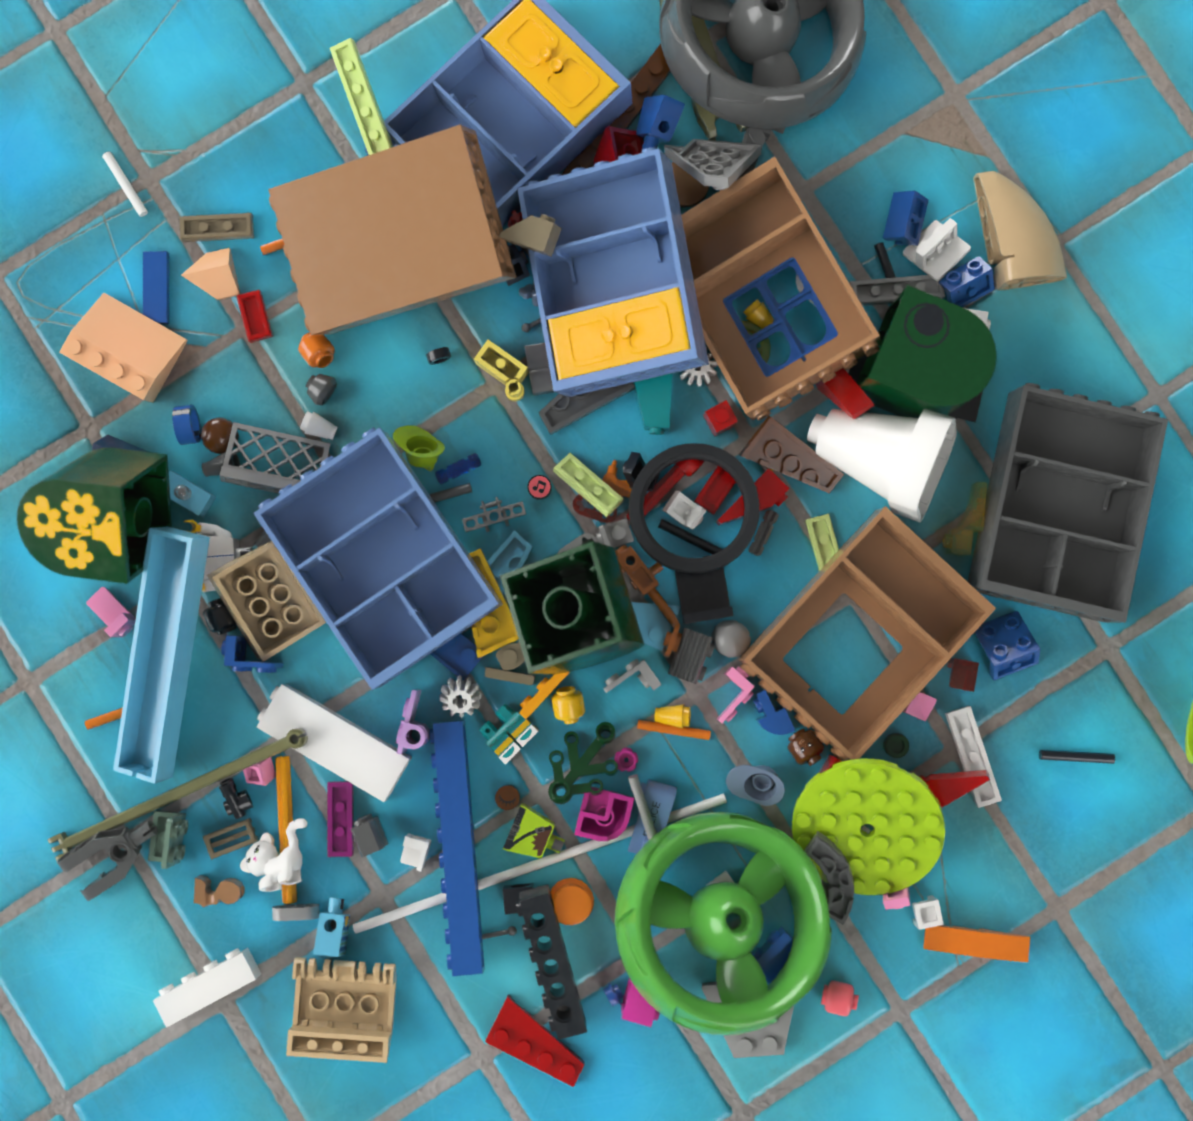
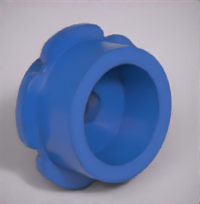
M608 983L609 986L604 988L603 991L613 1007L619 1003L622 1005L620 999L624 995L618 985L612 986L611 983Z

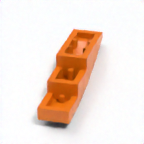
M940 925L925 928L923 949L1028 963L1031 937L981 928L978 930L960 926Z

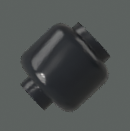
M221 598L208 602L209 607L204 610L203 615L211 632H217L218 635H222L237 628L234 619Z

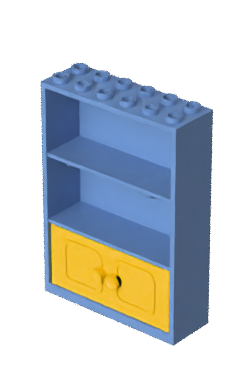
M512 0L387 117L384 123L393 147L460 124L475 130L503 227L511 217L513 210L517 213L521 210L517 188L525 186L529 181L541 182L548 180L549 176L559 174L606 127L632 105L631 83L546 0Z
M654 147L646 148L641 154L634 156L632 154H625L618 157L616 161H600L591 168H575L570 174H554L549 176L548 180L541 182L529 181L525 186L517 188L523 220L531 215L540 218L541 214L554 218L555 224L562 228L552 257L528 249L554 392L572 397L709 365L672 162L660 149Z

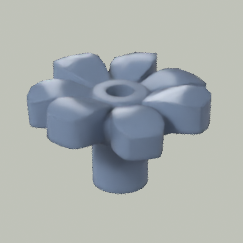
M534 282L533 285L528 284L519 289L520 297H523V299L532 298L533 305L538 306Z

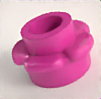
M623 748L614 757L618 764V769L620 771L627 770V772L633 771L639 760L637 753L633 752L631 748ZM624 758H628L629 761L625 762Z

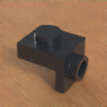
M631 452L628 461H625L623 465V474L630 488L633 487L638 474L645 466L641 454ZM660 473L653 479L647 491H653Z

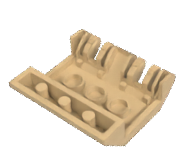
M295 957L292 979H296L293 1024L288 1030L286 1056L387 1063L394 1023L397 983L396 964L384 963L382 971L381 963H375L373 974L367 973L366 962H359L357 970L356 961L334 960L332 967V961L325 959L323 970H318L316 958H310L307 963V958Z

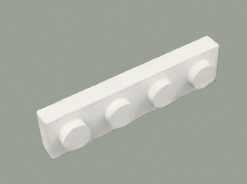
M971 706L945 713L964 771L987 770L990 776L989 781L971 791L976 807L981 808L1002 801Z

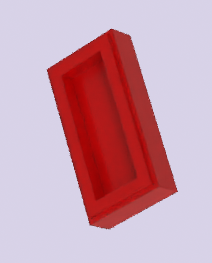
M255 290L237 295L248 342L253 343L273 337L262 292Z
M717 466L694 500V503L714 515L736 483L728 472Z

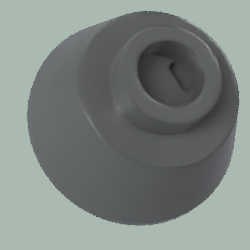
M318 374L317 376L312 375L305 387L308 388L307 394L315 405H324L335 391L337 382L332 376Z

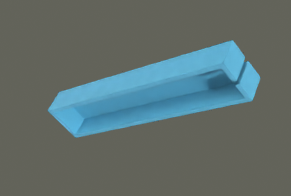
M172 527L149 528L113 771L129 776L136 775V778L154 784L173 778L210 540L208 536Z

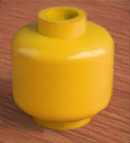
M574 686L558 688L551 698L555 718L564 721L565 724L578 722V718L585 713L583 694L580 690H576Z

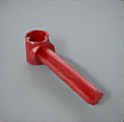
M693 459L674 463V466L655 485L653 491H649L645 495L644 517L684 476L691 477L705 461Z

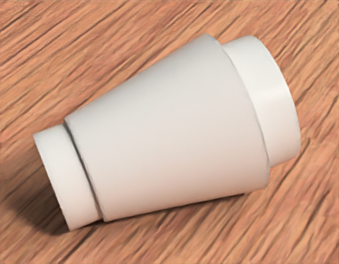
M307 411L300 429L305 431V434L333 440L338 427L316 412L310 413Z

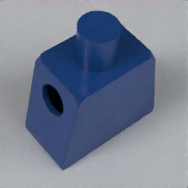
M667 95L644 98L636 135L645 139L641 151L651 147L657 148L658 143L670 142L684 109V103Z

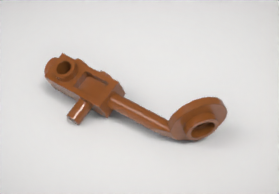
M625 544L616 550L622 573L627 575L631 586L635 590L637 589L642 597L647 594L650 596L673 627L672 633L667 632L663 643L667 647L664 656L669 658L671 651H677L682 634L678 633L680 623L675 613L656 590L659 583L654 576L664 568L658 562L647 568L631 546L627 547ZM626 560H632L634 564L628 565Z

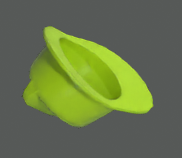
M402 426L393 433V440L405 451L408 463L414 467L432 471L439 455L445 450V446L441 441L437 440L428 431L417 426Z

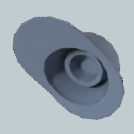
M740 765L731 769L727 774V787L732 794L760 805L770 806L779 803L784 796V784L776 772L769 766Z

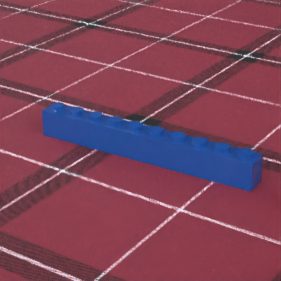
M465 721L433 723V729L429 730L430 743L435 745V753L431 754L432 768H436L437 778L433 779L434 793H438L439 803H435L436 818H440L441 828H437L438 843H442L443 853H439L440 868H444L445 878H441L442 893H446L447 903L443 904L444 919H448L449 929H445V942L450 944L451 954H447L448 970H452V976L483 974L485 964Z

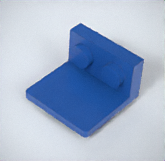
M1018 611L985 622L974 632L990 660L989 674L993 681L1039 664L1040 647Z

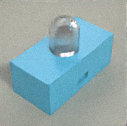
M169 471L170 499L196 515L205 517L216 496L179 474Z

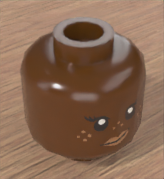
M803 728L788 738L790 742L787 749L799 765L808 763L809 766H812L822 759L820 754L824 750V745L816 737L813 730L806 731Z

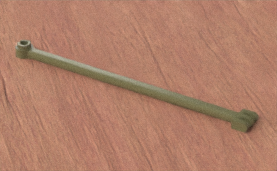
M301 728L292 729L282 739L67 837L66 833L62 832L47 839L49 844L57 840L59 842V845L51 848L53 853L61 849L63 851L62 854L55 857L56 861L72 850V848L78 846L99 831L115 829L287 749L303 747L308 741V736L299 738L298 743L292 741V736L294 734L301 736L306 731Z

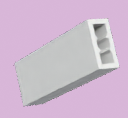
M281 684L280 687L277 686L270 696V699H272L268 708L264 707L257 718L260 721L257 725L258 729L277 740L286 737L287 733L292 729H304L306 733L301 736L294 734L292 741L298 743L299 738L308 736V741L303 747L294 750L382 802L388 800L412 759L411 756L406 753L397 754L396 747L288 684Z

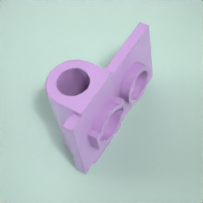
M413 689L410 698L406 699L402 714L405 720H401L396 738V743L398 744L397 754H403L407 752V749L420 748L430 739L429 727L422 722L414 721L422 691L420 689ZM413 729L420 733L419 741H415L412 738Z

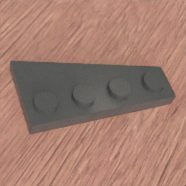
M628 383L572 397L558 394L538 413L548 432L552 435L635 389L633 383Z

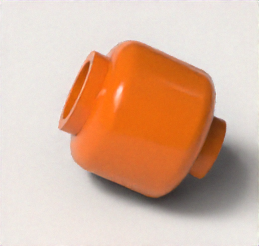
M307 333L301 338L298 351L309 366L324 368L333 361L335 349L325 335H311V333Z

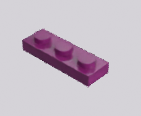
M348 781L327 782V857L354 856V837L351 832V828L354 827V784Z

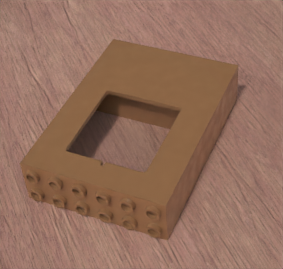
M885 506L875 510L738 660L742 663L740 668L750 677L756 676L760 679L758 684L767 693H775L778 696L776 701L783 708L789 711L793 710L796 713L794 718L808 729L810 727L813 728L816 737L825 745L830 744L832 746L830 751L838 759L843 761L859 759L996 608ZM845 593L902 646V650L846 712L840 714L814 689L809 692L808 689L811 686L783 661V658L839 596Z

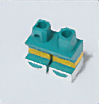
M504 704L495 713L504 724L497 729L488 720L479 730L487 740L485 743L506 764L539 729L519 714L518 710L515 712L511 707Z

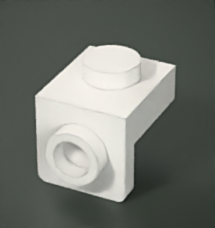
M675 490L663 511L682 526L693 530L702 522L706 509L695 504L680 491Z

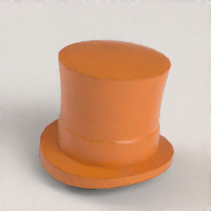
M566 878L558 881L552 887L550 892L559 923L576 925L589 917L594 906V896L586 883L576 878Z

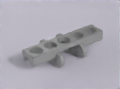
M496 497V501L486 504L484 501H481L482 506L479 507L480 510H484V513L463 518L462 522L465 532L485 527L486 532H489L488 525L505 521L506 526H509L508 520L527 514L523 501L501 507L502 500ZM498 506L497 509L491 511L486 510L487 508ZM521 506L522 512L515 514L513 508ZM505 510H510V516L506 515ZM492 512L498 513L499 518L497 521L490 520L489 516ZM482 517L484 524H479L478 518ZM475 520V526L468 528L466 522Z

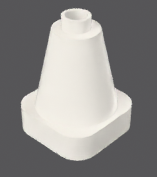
M926 408L919 418L864 412L855 419L851 418L841 409H832L827 417L816 414L810 425L807 441L817 444L816 454L888 500L892 513L920 523L929 508L953 449L957 434L956 420L953 417Z

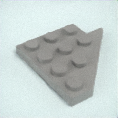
M692 139L685 147L665 145L664 154L704 186H713L716 190H725L761 155V145Z

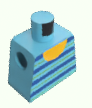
M329 898L328 912L320 913L313 955L334 957L346 955L350 914H343L344 899ZM332 920H335L337 923L335 930L331 928Z

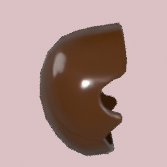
M221 417L208 420L202 427L201 439L205 448L216 454L226 452L233 423ZM237 430L236 440L238 441V439H239V433H238V430Z

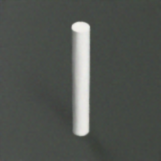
M110 151L104 153L102 157L140 217L145 216L148 213L147 209Z

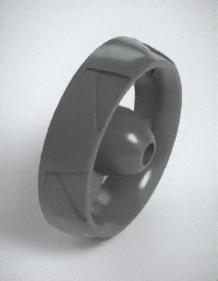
M663 0L659 18L661 47L668 67L676 81L705 110L726 121L746 127L775 129L794 126L806 122L830 108L845 92L854 77L866 42L863 0H735L734 3L729 0ZM825 8L831 22L833 34L830 59L819 73L801 82L798 69L789 54L800 34L801 21L817 15ZM692 16L707 21L726 23V39L732 52L740 60L753 65L752 84L730 75L708 56L697 38Z

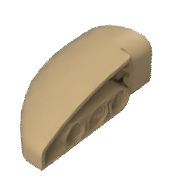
M996 171L976 173L973 179L987 257L990 265L997 264L994 267L997 290L1047 284L1066 279V269L1059 239L1047 215L1037 202L1024 189Z

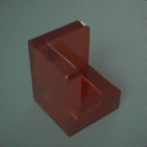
M951 658L947 668H952L949 687L974 692L979 663Z

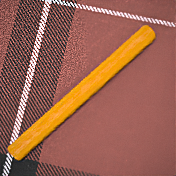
M278 756L275 758L280 854L289 846L286 830L289 823L293 821L289 756ZM282 884V902L284 904L297 902L296 884Z

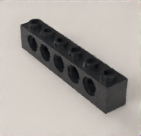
M549 885L519 892V901L516 902V908L519 917L523 916L525 924L522 925L525 940L530 939L532 947L529 948V954L532 963L536 962L538 966V971H535L538 986L543 985L545 993L542 994V1000L545 1009L549 1008L551 1016L548 1017L550 1029L552 1032L556 1031L558 1040L586 1033V1018L559 921L554 910ZM535 913L544 915L540 920H535L531 916ZM542 936H547L550 938V941L542 943L538 939ZM550 959L555 960L557 962L555 965L552 966L545 964V962ZM554 983L563 984L561 988H553L551 985ZM560 1006L569 1007L566 1011H560L558 1008Z

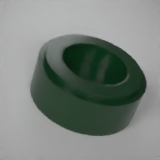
M892 733L885 738L883 748L889 756L901 758L909 750V741L902 734Z

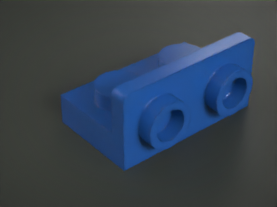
M976 257L952 270L938 281L946 290L947 301L962 308L995 290L993 269L981 257Z

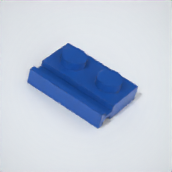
M462 633L430 654L456 676L460 675L463 681L484 657H477L476 645Z

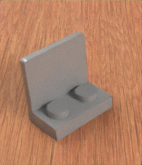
M636 658L625 666L627 670L620 676L615 673L605 680L607 685L603 689L606 693L638 670L641 674L637 677L646 689L651 686L655 690L662 684L645 660L639 662Z

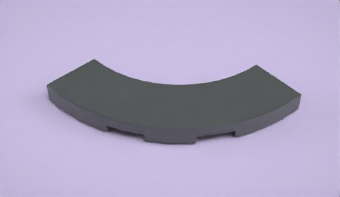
M817 831L805 848V852L819 865L828 879L829 893L827 903L829 917L843 925L853 905L854 879L852 871L840 849L830 839Z

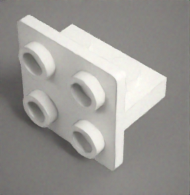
M950 218L944 224L935 220L921 233L918 246L909 245L903 250V256L938 282L970 252L971 246L957 236V223Z

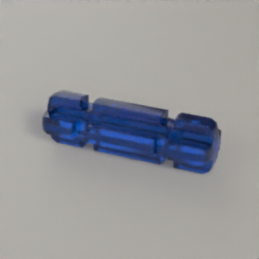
M474 453L467 456L468 459L466 460L463 458L447 466L446 470L440 469L436 471L435 476L439 484L443 485L449 482L450 478L455 479L470 472V468L474 470L480 467L482 464L479 456Z

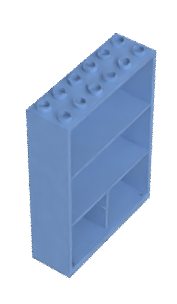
M380 427L378 429L371 428L362 435V440L356 444L354 442L347 444L341 449L342 453L337 457L330 456L320 463L322 467L314 472L310 470L304 473L299 478L300 482L294 486L292 484L285 486L279 491L280 495L273 500L269 498L258 505L259 510L254 512V515L372 690L381 688L503 605L389 434Z

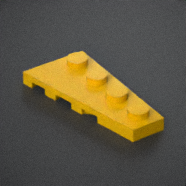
M481 548L469 554L503 605L472 625L478 658L518 640L510 608Z

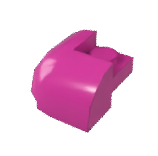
M591 786V789L594 790V791H597V790L600 789V788ZM605 789L597 796L585 793L574 835L596 841H610L617 838L625 831L629 823L635 798Z

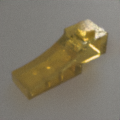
M976 482L971 484L969 500L962 518L955 528L948 530L947 534L945 533L943 548H946V554L971 555L973 533L983 531L987 483Z

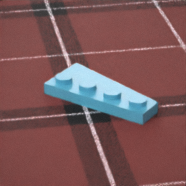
M515 530L487 561L505 600L507 597L500 575L523 567L533 548Z

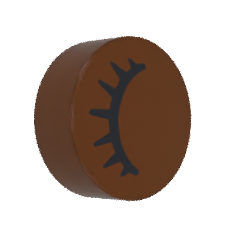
M512 785L500 787L495 795L496 804L503 810L514 809L520 801L518 789Z

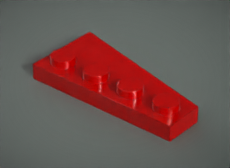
M507 995L485 1042L574 1087L585 1062L563 1042L557 1040L547 1028L540 1025L531 1017L530 1013L522 1009L514 1002V999Z

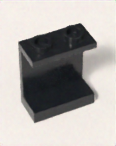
M723 567L711 572L697 574L675 571L684 624L734 616L729 602Z

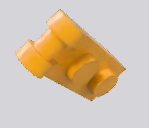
M570 672L554 674L550 679L545 677L537 685L536 688L539 691L532 698L528 695L519 705L522 707L519 714L528 719Z

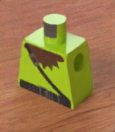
M522 803L503 850L542 858L546 848L560 854L565 839L552 834L556 823Z

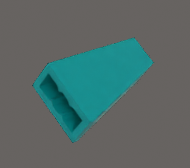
M672 373L633 382L644 430H650V434L663 435L664 431H669Z

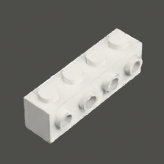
M237 948L225 955L226 960L220 963L214 960L205 965L202 973L196 975L194 971L181 978V984L174 987L171 983L159 990L160 995L153 1002L166 1028L256 980L261 975V972L249 948L242 951Z

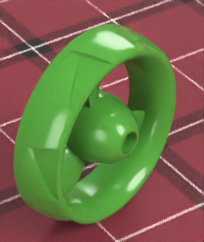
M706 812L676 821L656 833L643 845L628 866L621 882L615 908V931L619 954L624 968L638 992L656 1011L670 1021L697 1032L713 1035L745 1034L776 1023L779 1017L803 999L814 987L822 974L831 945L832 929L830 927L828 903L821 877L810 857L785 832L746 815L733 812ZM727 843L740 846L755 853L746 866L738 884L731 882L710 884L691 896L677 886L661 881L662 876L675 860L687 851L703 844ZM785 885L794 913L793 943L783 968L768 985L762 968L751 951L757 946L763 932L764 919L760 905L770 900ZM651 925L667 929L685 928L686 936L694 949L707 958L717 960L716 983L722 1003L708 1001L690 993L670 976L661 963L654 947Z

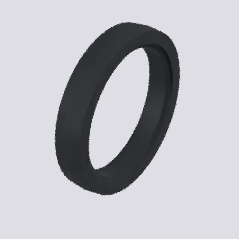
M688 443L677 445L656 455L638 474L629 498L630 524L642 549L659 564L682 573L697 574L711 572L734 561L751 542L759 520V497L755 483L747 469L730 453L707 444ZM684 460H703L718 465L735 480L743 497L744 518L738 535L726 548L708 557L686 558L669 552L653 538L645 522L644 499L651 482L663 469Z

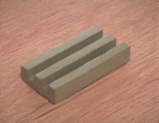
M486 667L484 675L487 678L531 686L535 682V675Z
M251 818L202 836L210 858L214 859L259 841L258 836L255 835V828L251 824ZM244 825L247 828V830L231 835L214 843H211L210 841L211 838H214L231 830L237 829ZM248 834L250 836V839L214 852L213 848Z

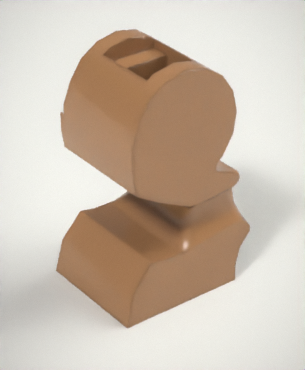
M199 875L195 878L194 903L200 904L202 907L216 905L221 901L225 904H233L242 898L245 887L238 879L226 878L220 882L215 891H212L211 880L207 876Z

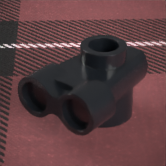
M228 778L220 783L219 789L226 799L223 805L227 814H233L235 819L245 816L246 810L253 808V803L247 790L245 789L238 793L233 778Z

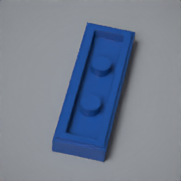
M167 251L143 252V315L159 324H169V253Z

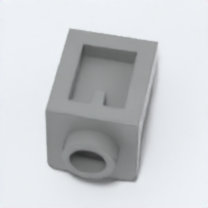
M626 518L605 526H599V533H596L598 543L614 548L634 542Z

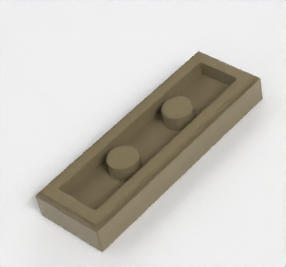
M252 213L179 216L180 240L182 242L254 239Z

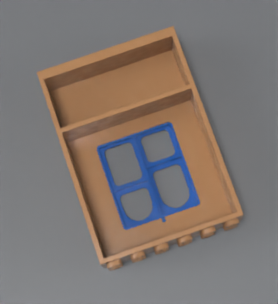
M775 156L736 180L729 188L720 190L682 214L705 343L745 414L752 420L757 418L759 421L771 414L770 410L777 406L782 408L793 401L792 397L799 393L801 395L809 393L814 389V384L821 380L823 383L831 380L836 376L835 372L842 368L847 370L858 363L857 359L864 355L870 357L880 350L879 346L883 344L880 335ZM787 267H792L801 280L804 289L787 301L778 303L769 289L767 281ZM757 288L772 312L774 322L757 333L750 335L733 308L732 302L751 289ZM806 300L813 301L826 325L824 338L814 345L802 343L797 338L786 318L788 311ZM781 331L790 344L791 353L785 363L771 366L762 359L757 350V344L774 333Z

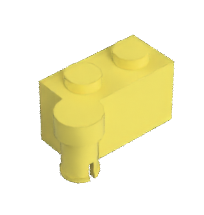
M487 340L474 358L476 365L506 385L505 393L509 400L513 402L520 401L525 394L521 383L529 374L528 367L490 340Z

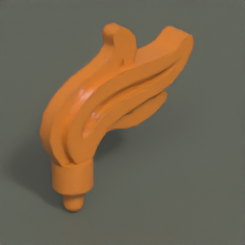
M613 460L612 465L608 466L607 473L602 480L620 496L630 498L632 489L627 480H619L617 478V461Z

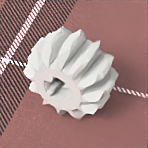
M712 353L707 355L709 365L701 366L700 371H696L695 368L684 370L680 375V379L683 380L689 377L687 383L689 386L692 385L693 380H696L697 387H701L702 379L707 384L710 383L709 375H716L717 371L713 368L718 365L715 360L710 361L713 358Z
M459 675L457 676V681L450 678L447 682L448 685L442 686V694H440L439 700L443 702V710L451 709V717L455 713H459L462 719L464 712L472 715L474 709L479 708V700L482 697V693L477 691L479 688L478 683L471 684L470 677L463 681Z

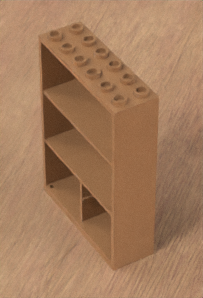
M461 124L268 189L270 193L269 203L277 217L276 227L282 235L285 244L283 246L284 254L289 259L292 268L290 270L291 278L296 283L299 292L297 295L298 302L303 307L306 316L304 319L305 326L311 335H331L516 278L507 242L499 237L503 228L476 131Z

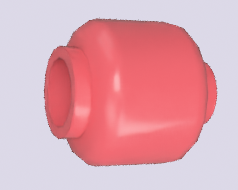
M832 980L829 985H824L821 1004L825 1005L826 1012L847 1017L851 1009H857L859 995L854 994V987L851 984Z

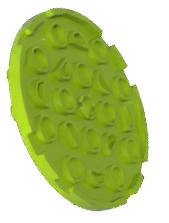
M847 760L834 764L833 768L823 773L819 772L805 785L804 790L796 800L793 810V840L805 851V848L817 831L830 839L840 849L849 863L854 879V894H889L917 883L934 867L941 855L945 841L943 811L938 799L935 798L928 785L913 772L909 773L899 768L897 764L884 760ZM864 824H871L875 829L867 834L861 827ZM812 860V862L814 863L819 872L821 880L828 883V879L826 875L823 873L822 869L814 860Z

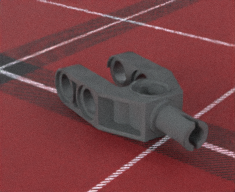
M148 821L134 832L130 831L128 827L99 831L63 855L57 861V864L64 872H68L101 849L107 851L110 859L117 866L107 873H101L84 890H80L85 899L90 901L126 877L142 848L141 844L157 835L158 829L156 826L151 828L154 823ZM117 845H124L127 851L120 850Z

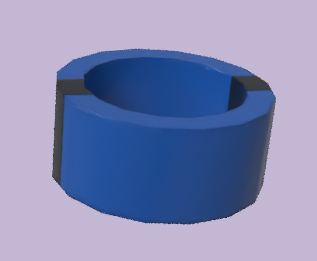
M190 404L174 407L172 412L173 428L179 444L199 443L201 440V426L195 406Z

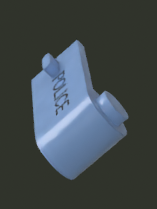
M648 779L647 783L642 782L641 787L656 832L658 833L667 826L677 787ZM640 813L628 848V852L635 854L648 841Z

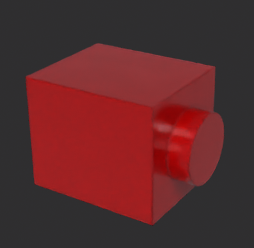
M727 400L706 410L703 415L714 437L736 426L738 422Z

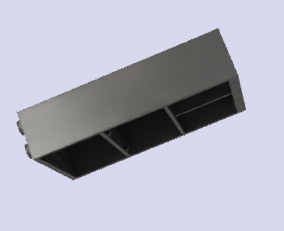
M1026 383L1008 393L968 583L980 594L1103 623H1126L1168 419L1160 417V414L1156 412H1136V408L1131 406L1115 407L1112 406V402L1106 400L1090 401L1085 395L1074 394L1069 396L1064 395V391L1059 389L1043 390L1040 389V385L1034 383Z

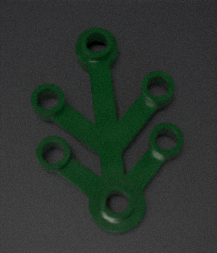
M602 722L596 727V738L580 759L577 747L579 744L578 734L573 731L565 734L564 742L568 747L571 769L565 778L562 770V764L564 763L563 753L558 750L550 753L549 761L553 766L554 782L549 786L548 794L554 803L565 804L571 800L573 795L591 793L597 796L603 792V784L599 779H592L589 783L574 784L578 777L603 773L608 776H614L618 772V764L612 759L606 760L604 763L588 765L604 744L614 740L615 728L611 723ZM608 731L610 736L603 738L601 736L602 732ZM574 736L576 738L575 742L569 743L567 741L568 737ZM555 755H559L561 760L554 762L552 758ZM613 764L615 769L608 771L606 770L607 765ZM595 783L600 785V789L597 791L591 789V786ZM564 789L566 792L563 796H558L556 794L557 790Z

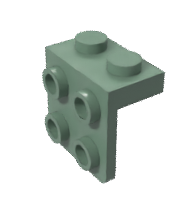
M154 811V824L152 828L156 826L158 834L151 837L148 861L161 862V868L168 869L180 863V860H183L185 855V845H182L183 836L186 835L188 830V820H185L186 813Z

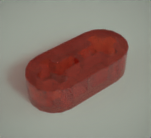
M580 494L573 500V509L580 516L605 524L613 522L617 517V508L613 511V516H608L607 519L602 518L603 514L596 511L595 507L593 510L585 508L584 511H580V506L577 505L578 501L583 500Z

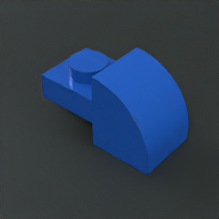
M762 689L754 693L756 699L753 700V703L758 713L763 712L764 716L756 719V721L764 730L776 735H785L796 731L786 709L781 707L775 710L766 690Z

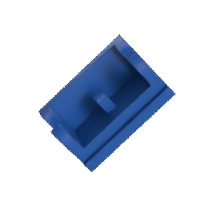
M915 190L893 192L883 239L886 241L896 240L895 245L918 246L929 199Z

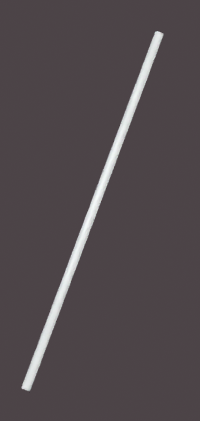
M724 793L672 811L668 823L727 803ZM635 825L627 827L620 836L610 841L590 840L562 850L560 854L556 852L478 880V889L481 890L631 837ZM440 893L353 924V930L357 934L447 902L446 893Z

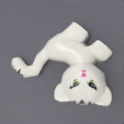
M298 818L289 823L286 830L289 846L279 856L274 846L275 840L268 832L264 833L260 840L248 849L246 857L240 863V868L242 871L252 873L256 877L265 875L258 883L259 891L273 892L280 890L282 884L293 885L302 881V853L299 849L296 830L307 827L308 822L306 819Z

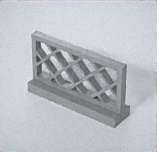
M233 422L224 463L220 471L221 482L279 494V491L290 484L294 486L301 480L294 479L297 476L300 478L302 473L312 467L316 471L318 469L316 465L328 458L330 443ZM237 430L248 432L252 439L240 446L236 440ZM265 436L272 437L276 445L265 451L258 440ZM290 441L295 442L301 450L289 457L283 445ZM256 443L262 453L250 460L243 449ZM313 447L323 448V456L313 462L307 451ZM280 448L286 459L274 465L268 454ZM238 452H241L247 461L239 467L229 465L231 456ZM304 453L310 464L298 470L292 460ZM265 457L271 468L264 472L257 471L253 463ZM289 462L296 473L289 477L281 476L277 469Z

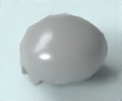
M735 620L721 621L714 627L711 634L713 638L712 643L715 644L714 648L728 658L740 657L748 650L751 644L748 629Z

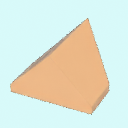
M230 248L204 254L181 274V276L216 300L240 295Z

